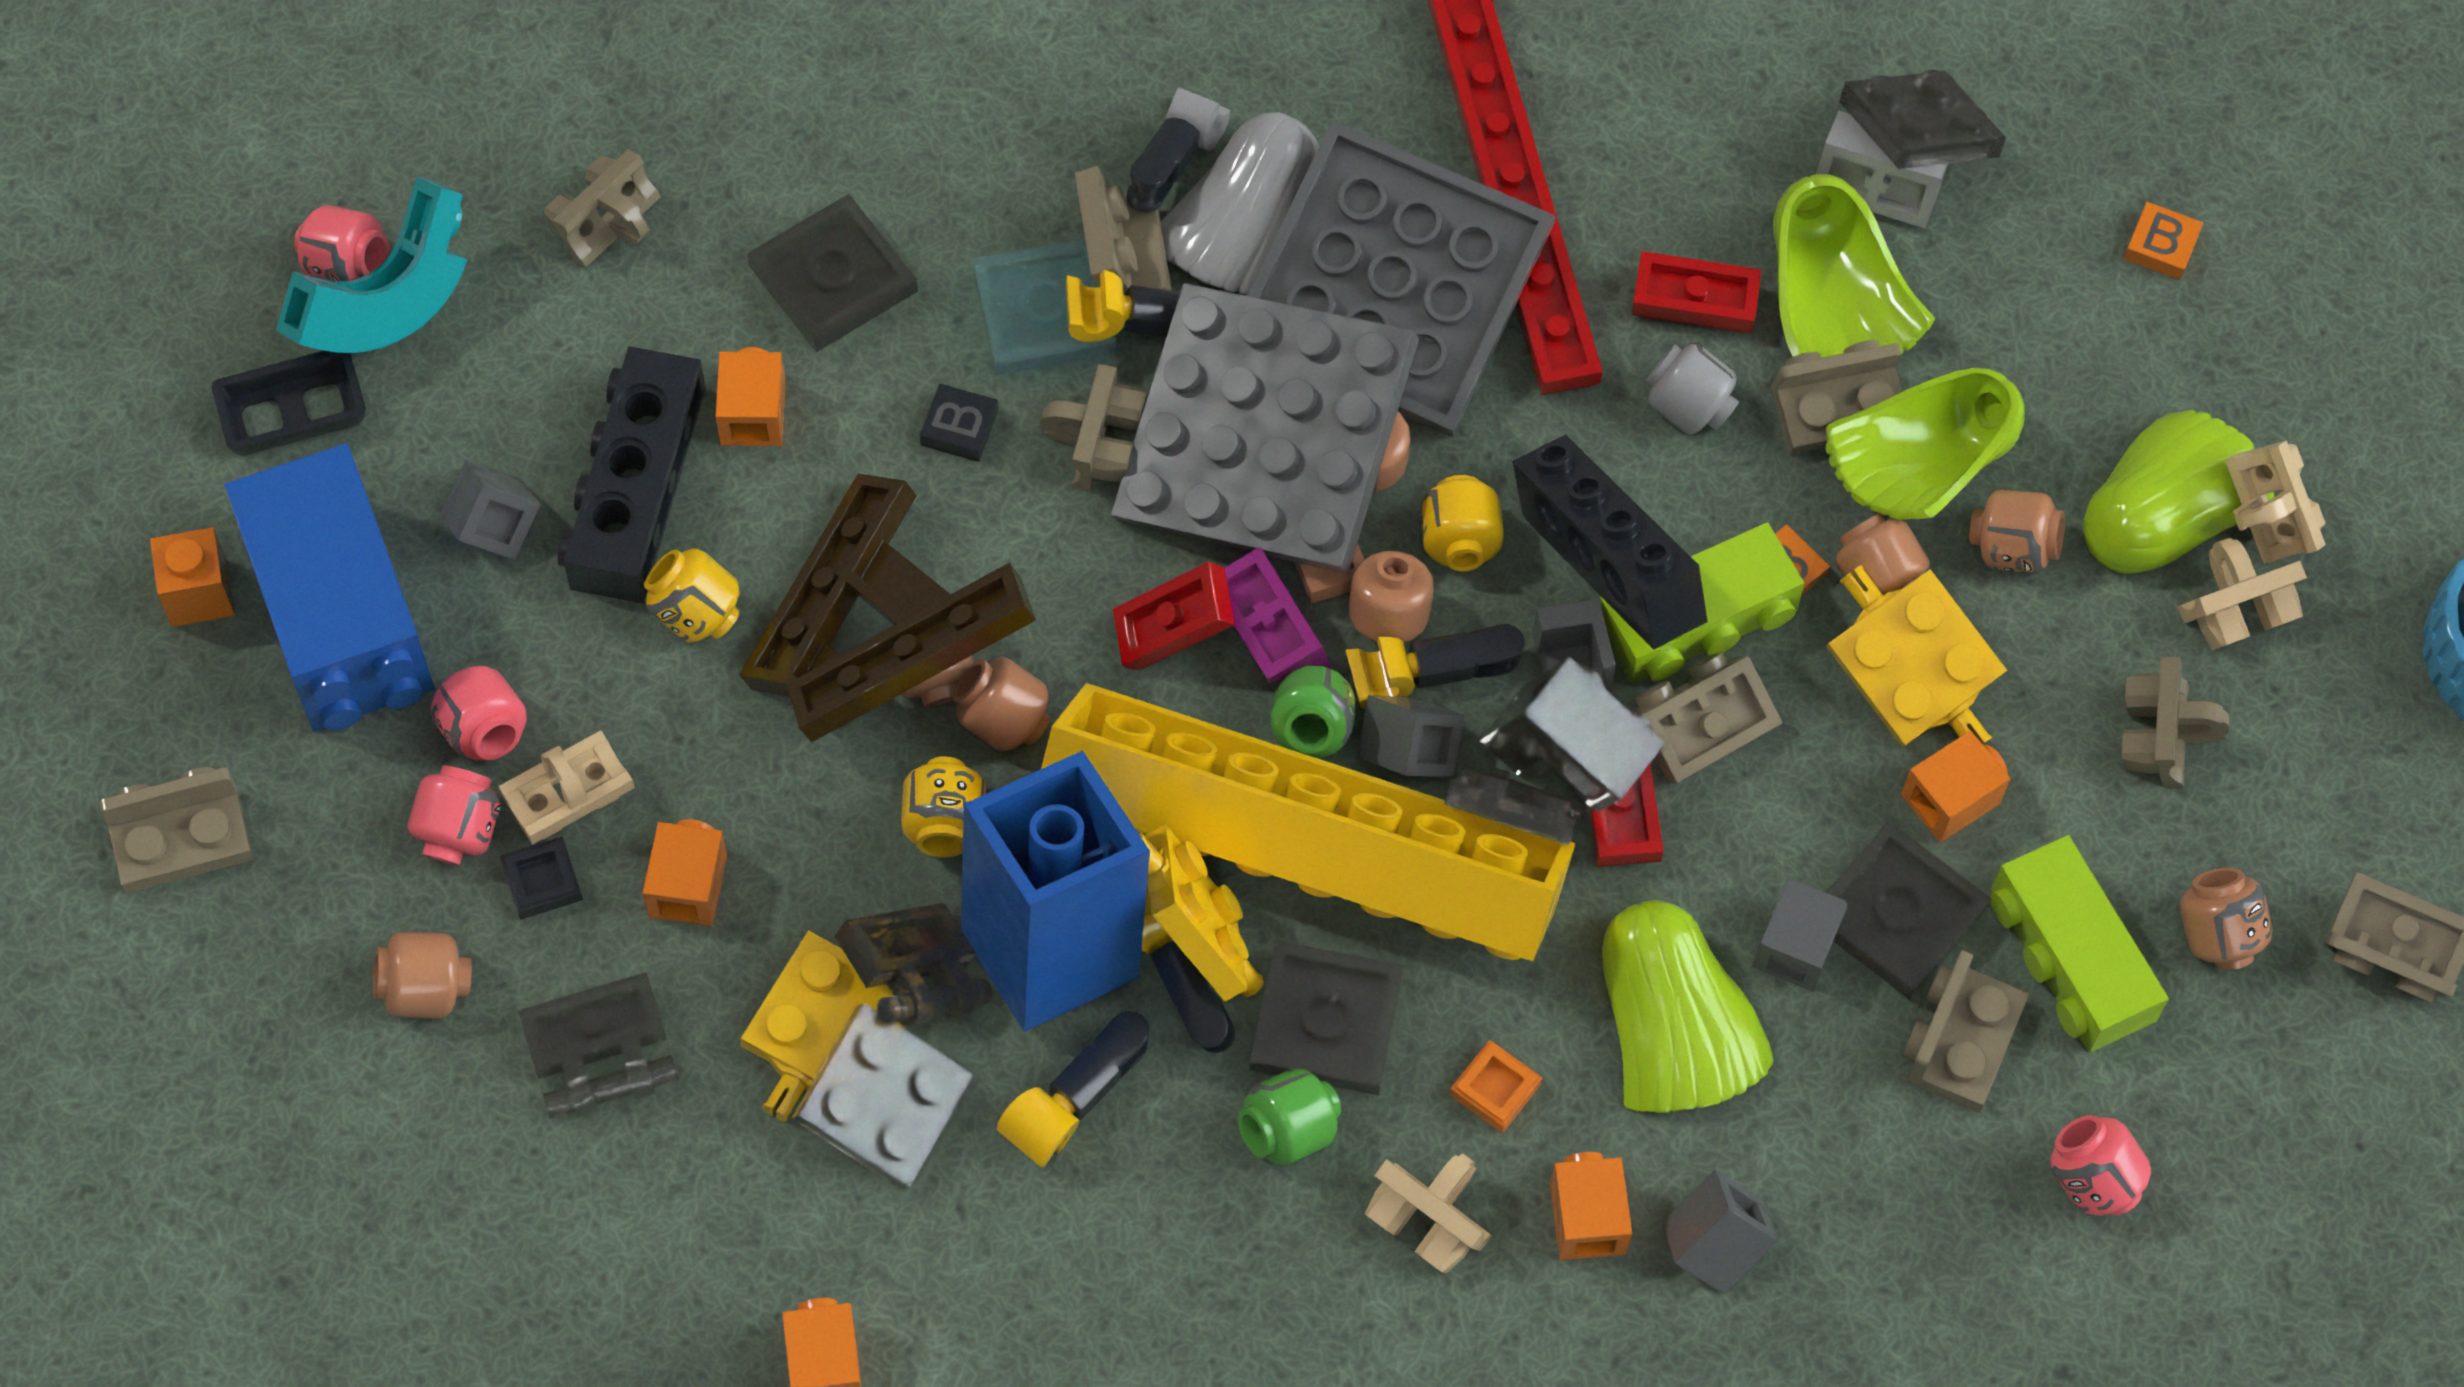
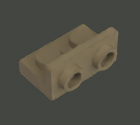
M1098 166L1076 172L1075 178L1090 271L1098 286L1101 287L1100 274L1103 270H1107L1121 278L1124 294L1130 285L1171 291L1158 209L1153 212L1143 213L1131 208L1126 201L1127 193H1123L1119 185L1111 187Z
M1869 340L1847 347L1843 354L1821 358L1820 353L1809 352L1794 356L1785 361L1784 366L1779 369L1770 388L1789 454L1826 447L1828 441L1826 427L1828 424L1858 413L1903 392L1896 370V365L1902 357L1898 343L1880 346L1878 341Z
M1722 652L1714 653L1691 665L1688 670L1692 678L1672 688L1670 682L1666 681L1638 695L1635 700L1639 707L1623 716L1628 728L1640 727L1643 735H1647L1648 745L1668 784L1684 780L1783 723L1748 655L1725 659Z
M196 768L187 771L177 780L154 786L145 784L131 785L119 790L115 796L99 801L101 814L109 828L119 879L125 894L254 860L239 792L228 768Z
M1961 950L1953 969L1940 965L1926 998L1927 1002L1937 1005V1009L1930 1025L1917 1020L1902 1057L1914 1061L1906 1080L1907 1083L1980 1113L2029 993L1970 969L1969 966L1974 955Z

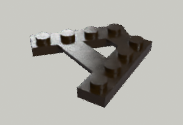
M857 474L739 674L751 690L790 697L799 729L811 743L1036 621L1022 578L1010 562L950 594L889 545L917 496L905 480ZM858 596L894 625L841 655L830 647Z

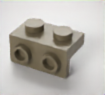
M2355 872L2324 943L2338 949L2333 961L2368 976H2371L2375 965L2400 975L2395 985L2396 988L2432 1003L2437 991L2453 997L2457 988L2455 982L2464 963V917L2364 874Z

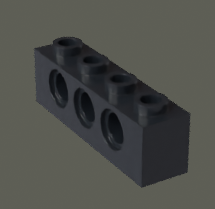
M628 346L622 369L616 367L612 369L606 393L607 403L611 404L606 422L598 420L592 433L590 454L591 457L595 458L590 475L582 474L576 486L574 509L578 511L574 529H565L559 543L558 565L565 567L570 590L644 604L647 594L644 582L656 563L706 390L701 359ZM644 416L657 417L655 421L648 424L634 423L637 419ZM629 469L642 471L633 478L618 477L620 473ZM613 523L627 525L624 529L615 533L601 531L604 527Z
M1567 435L1546 443L1512 461L1522 515L1526 521L1653 650L1708 622L1699 564Z

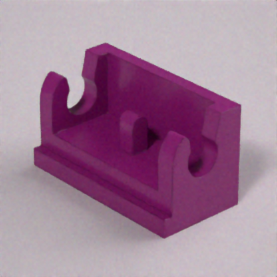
M1261 547L1225 567L1234 627L1269 684L1274 681L1278 687L1280 681L1290 672L1307 665L1325 666L1332 669L1321 643Z

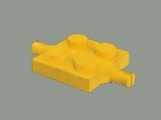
M1862 565L1843 577L1840 582L1844 584L1863 611L1859 614L1853 626L1829 642L1826 648L1898 743L1905 747L1928 729L1944 726L1947 723L1950 724L1959 737L1971 730L1982 744L1989 741L1992 736L1987 733L1969 707L1973 704L1981 690L2008 670L1932 570L1929 569L1905 588L1888 592L1885 595L1877 588Z
M1166 824L1145 836L1142 830L1136 829L1150 850L1147 888L1151 899L1152 916L1225 1002L1238 994H1241L1243 997H1250L1256 994L1262 988L1264 978L1247 960L1249 958L1248 950L1239 934L1238 921L1243 918V913L1233 892L1224 884L1219 887L1215 885L1208 876L1206 864L1197 848L1189 841L1182 844Z
M876 922L859 952L842 949L808 930L741 1037L742 1048L768 1061L781 1076L768 1100L762 1106V1109L767 1114L773 1116L776 1111V1119L786 1122L804 1090L827 1094L856 1109L922 1001L923 993L890 976L884 967L881 966L895 942L900 938V934L890 926L886 933V924Z

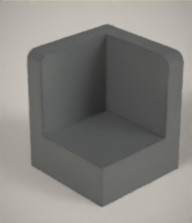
M465 459L442 510V518L458 541L515 560L540 507V503L523 480Z
M1599 598L1537 608L1532 636L1547 698L1551 701L1610 692L1615 672V660Z
M1368 695L1358 756L1363 760L1405 776L1454 777L1465 715L1419 698Z
M1787 878L1759 945L1752 967L1813 992L1846 912V901Z
M1716 1169L1663 1222V1228L1675 1264L1720 1292L1729 1290L1778 1241L1764 1200Z

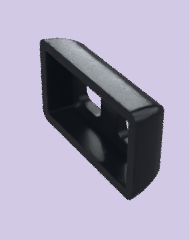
M320 351L215 380L211 386L226 445L233 453L240 456H246L356 426L363 421L366 414V406L351 353ZM325 385H336L339 388L343 401V412L310 420L303 401L304 393ZM275 401L279 406L282 416V429L250 437L244 424L243 410L251 405Z

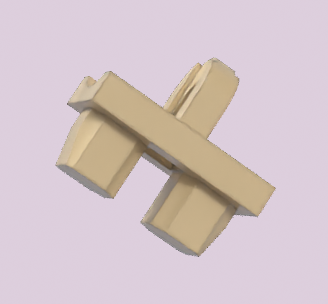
M2286 440L2233 454L2225 460L2241 505L2233 510L2234 518L2240 531L2250 527L2264 564L2295 554L2315 552L2326 545L2320 531L2325 525V520L2319 504L2308 498L2300 477L2304 464L2296 445L2288 444ZM2282 490L2280 494L2268 501L2267 493Z
M2226 538L2214 543L2213 548L2209 550L2210 565L2219 591L2177 606L2184 623L2197 619L2200 630L2210 648L2215 650L2250 637L2238 605L2244 601L2253 599L2264 630L2303 617L2299 596L2294 583L2307 577L2301 561L2256 576L2249 555L2241 542L2237 539Z
M601 730L562 751L559 745L540 755L542 763L498 786L501 796L532 845L559 832L563 827L590 812L617 800L619 796L635 788L631 776L616 757ZM557 783H560L565 802H562L553 787Z
M1464 1153L1459 1156L1455 1154L1429 1187L1397 1163L1393 1164L1387 1159L1374 1175L1382 1183L1375 1191L1365 1214L1392 1235L1397 1236L1417 1208L1436 1223L1415 1252L1439 1271L1447 1274L1466 1256L1470 1249L1481 1251L1492 1237L1489 1232L1452 1205L1476 1170L1474 1167L1475 1162Z

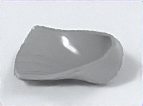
M1279 112L1257 114L1242 124L1231 137L1211 168L1161 221L1167 261L1185 273L1189 272L1190 276L1205 284L1219 289L1223 288L1231 293L1237 292L1238 294L1247 295L1319 148L1318 141L1309 127L1301 121Z

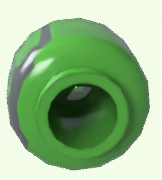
M1307 665L1290 672L1280 681L1274 694L1271 708L1270 727L1277 743L1284 748L1318 759L1334 755L1347 743L1353 729L1355 717V696L1349 682L1337 671L1325 666Z
M1294 1068L1258 1083L1246 1092L1243 1109L1238 1115V1126L1241 1136L1252 1154L1258 1158H1265L1272 1164L1288 1166L1324 1150L1334 1142L1338 1129L1337 1118L1341 1114V1104L1336 1091L1328 1082L1320 1081L1318 1077L1308 1070Z

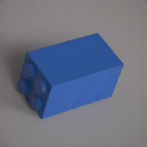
M348 443L224 484L289 672L313 732L323 728L328 730L345 729L357 723L363 714L384 707L391 709L405 708L418 702L424 693L435 690L415 626Z
M1080 751L964 804L961 934L1024 1032L1139 978L1150 850L1084 751Z

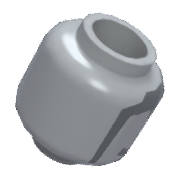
M1690 343L1683 349L1674 344L1644 382L1651 387L1648 395V402L1651 408L1687 435L1698 433L1707 424L1717 431L1739 403L1738 400L1730 395L1736 386V373L1699 343Z

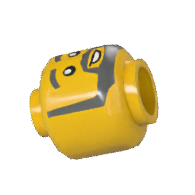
M1454 475L1441 480L1422 499L1420 514L1423 547L1432 560L1456 571H1471L1493 559L1501 550L1504 538L1501 501L1496 491L1473 476Z
M697 548L688 549L683 552L677 549L671 550L653 566L645 579L644 588L648 590L646 605L649 613L676 636L688 643L702 641L708 636H712L714 639L722 637L731 629L739 616V609L735 607L740 594L737 579L706 552Z
M947 756L933 758L927 764L912 770L903 783L901 814L903 834L926 855L949 858L962 854L964 804L986 794V784L983 778L975 770L965 766L961 760Z

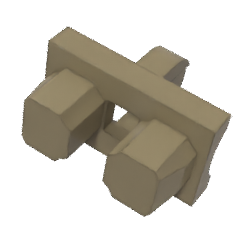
M629 149L617 160L601 155L587 168L584 180L588 187L579 196L573 198L569 195L559 194L545 207L544 214L553 231L562 238L572 259L585 268L618 237L631 244H637L650 232L642 214L661 196L647 178L641 156ZM598 206L608 211L602 217L596 209Z
M1098 364L1087 405L1056 400L1049 402L1043 409L1040 425L1044 429V434L1055 441L1076 446L1072 458V465L1077 468L1073 488L1091 491L1094 479L1121 482L1123 474H1127L1134 445L1133 442L1109 438L1106 435L1109 426L1133 431L1138 430L1147 401V392L1128 385L1118 384L1116 367Z
M2161 657L2160 672L2126 676L2125 699L2129 717L2157 716L2156 729L2124 730L2122 737V760L2126 771L2147 774L2159 773L2163 787L2183 788L2186 743H2212L2223 740L2229 732L2230 716L2223 710V706L2206 701H2188L2189 684L2187 680L2181 678L2182 662L2180 657Z

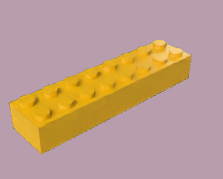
M1089 683L1082 687L1052 725L1041 767L1043 769L1080 751H1084L1134 828L1142 830L1143 835H1147L1166 824L1182 844L1187 841L1191 842L1201 856L1213 855L1234 862L1240 870L1250 875L1259 877L1274 875L1298 883L1300 889L1313 896H1337L1358 903L1364 911L1377 917L1393 918L1397 916L1421 924L1428 933L1440 938L1455 939L1460 937L1484 945L1491 954L1508 960L1523 958L1534 961L1555 913L1576 843Z

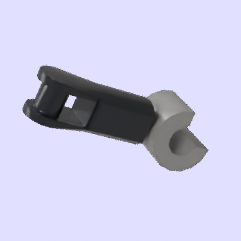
M1178 87L1165 121L1149 142L1145 151L1131 167L1130 179L1132 184L1127 190V204L1134 210L1143 213L1153 212L1160 208L1173 183L1178 180L1197 152V148L1206 151L1214 149L1227 128L1231 110L1220 106L1215 101Z

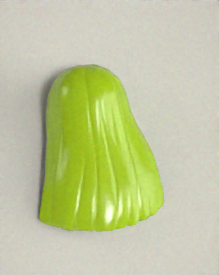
M1827 174L1810 175L1791 184L1777 203L1772 228L1777 249V285L1780 318L1787 346L1792 356L1809 352H1818L1821 358L1843 354L1847 347L1869 340L1878 341L1880 346L1898 343L1901 354H1903V351L1911 349L1930 329L1935 317L1920 302L1905 282L1866 201L1849 183L1837 176Z
M1984 368L1959 370L1921 383L1865 410L1828 424L1826 427L1828 440L1826 452L1831 455L1829 463L1832 468L1836 469V477L1843 482V487L1847 492L1851 493V497L1860 505L1870 507L1872 511L1889 515L1898 521L1932 518L1947 506L1982 468L2001 458L2012 449L2024 426L2025 404L2021 393L2014 383L2010 382L2000 372Z
M2184 410L2182 412L2169 413L2158 418L2129 446L2107 481L2090 499L2082 523L2084 542L2089 552L2099 563L2115 572L2123 574L2143 573L2158 569L2177 560L2201 543L2236 525L2233 510L2239 507L2241 502L2225 460L2233 454L2255 449L2254 444L2246 435L2238 432L2234 427L2226 425L2219 418H2212L2210 414L2205 412ZM2274 492L2266 494L2268 501L2274 498Z
M1656 899L1629 906L1610 921L1605 932L1602 944V968L1622 1051L1625 1108L1637 1112L1656 1113L1691 1110L1695 1107L1704 1108L1720 1104V1102L1733 1098L1734 1095H1740L1746 1092L1748 1087L1757 1084L1759 1079L1764 1078L1774 1062L1769 1041L1754 1008L1742 990L1715 958L1692 915L1675 904Z

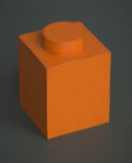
M756 347L743 348L737 352L719 351L715 417L720 445L782 446L786 384L782 352H768Z
M214 527L150 538L157 595L171 627L235 616L228 562Z
M1970 730L1911 768L1901 796L1941 843L1998 806L2003 799L2011 778L2008 776L2006 764L2000 754L1989 745L1983 746Z
M692 819L680 820L676 824L658 822L642 893L649 918L713 926L727 860L723 831L714 830L711 825Z
M1581 1152L1566 1157L1564 1162L1555 1163L1550 1180V1192L1559 1260L1626 1255L1632 1237V1227L1622 1157L1604 1159L1603 1155L1598 1152Z
M815 1298L799 1303L797 1310L782 1312L790 1387H862L851 1303L838 1304L837 1300L832 1298Z

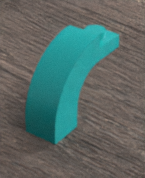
M416 176L399 237L387 259L371 273L350 281H330L293 272L276 331L299 345L337 353H356L383 348L402 340L421 328L446 303L460 280L468 260L447 249L450 238L456 235L461 224L462 208L460 204L463 194L439 182Z

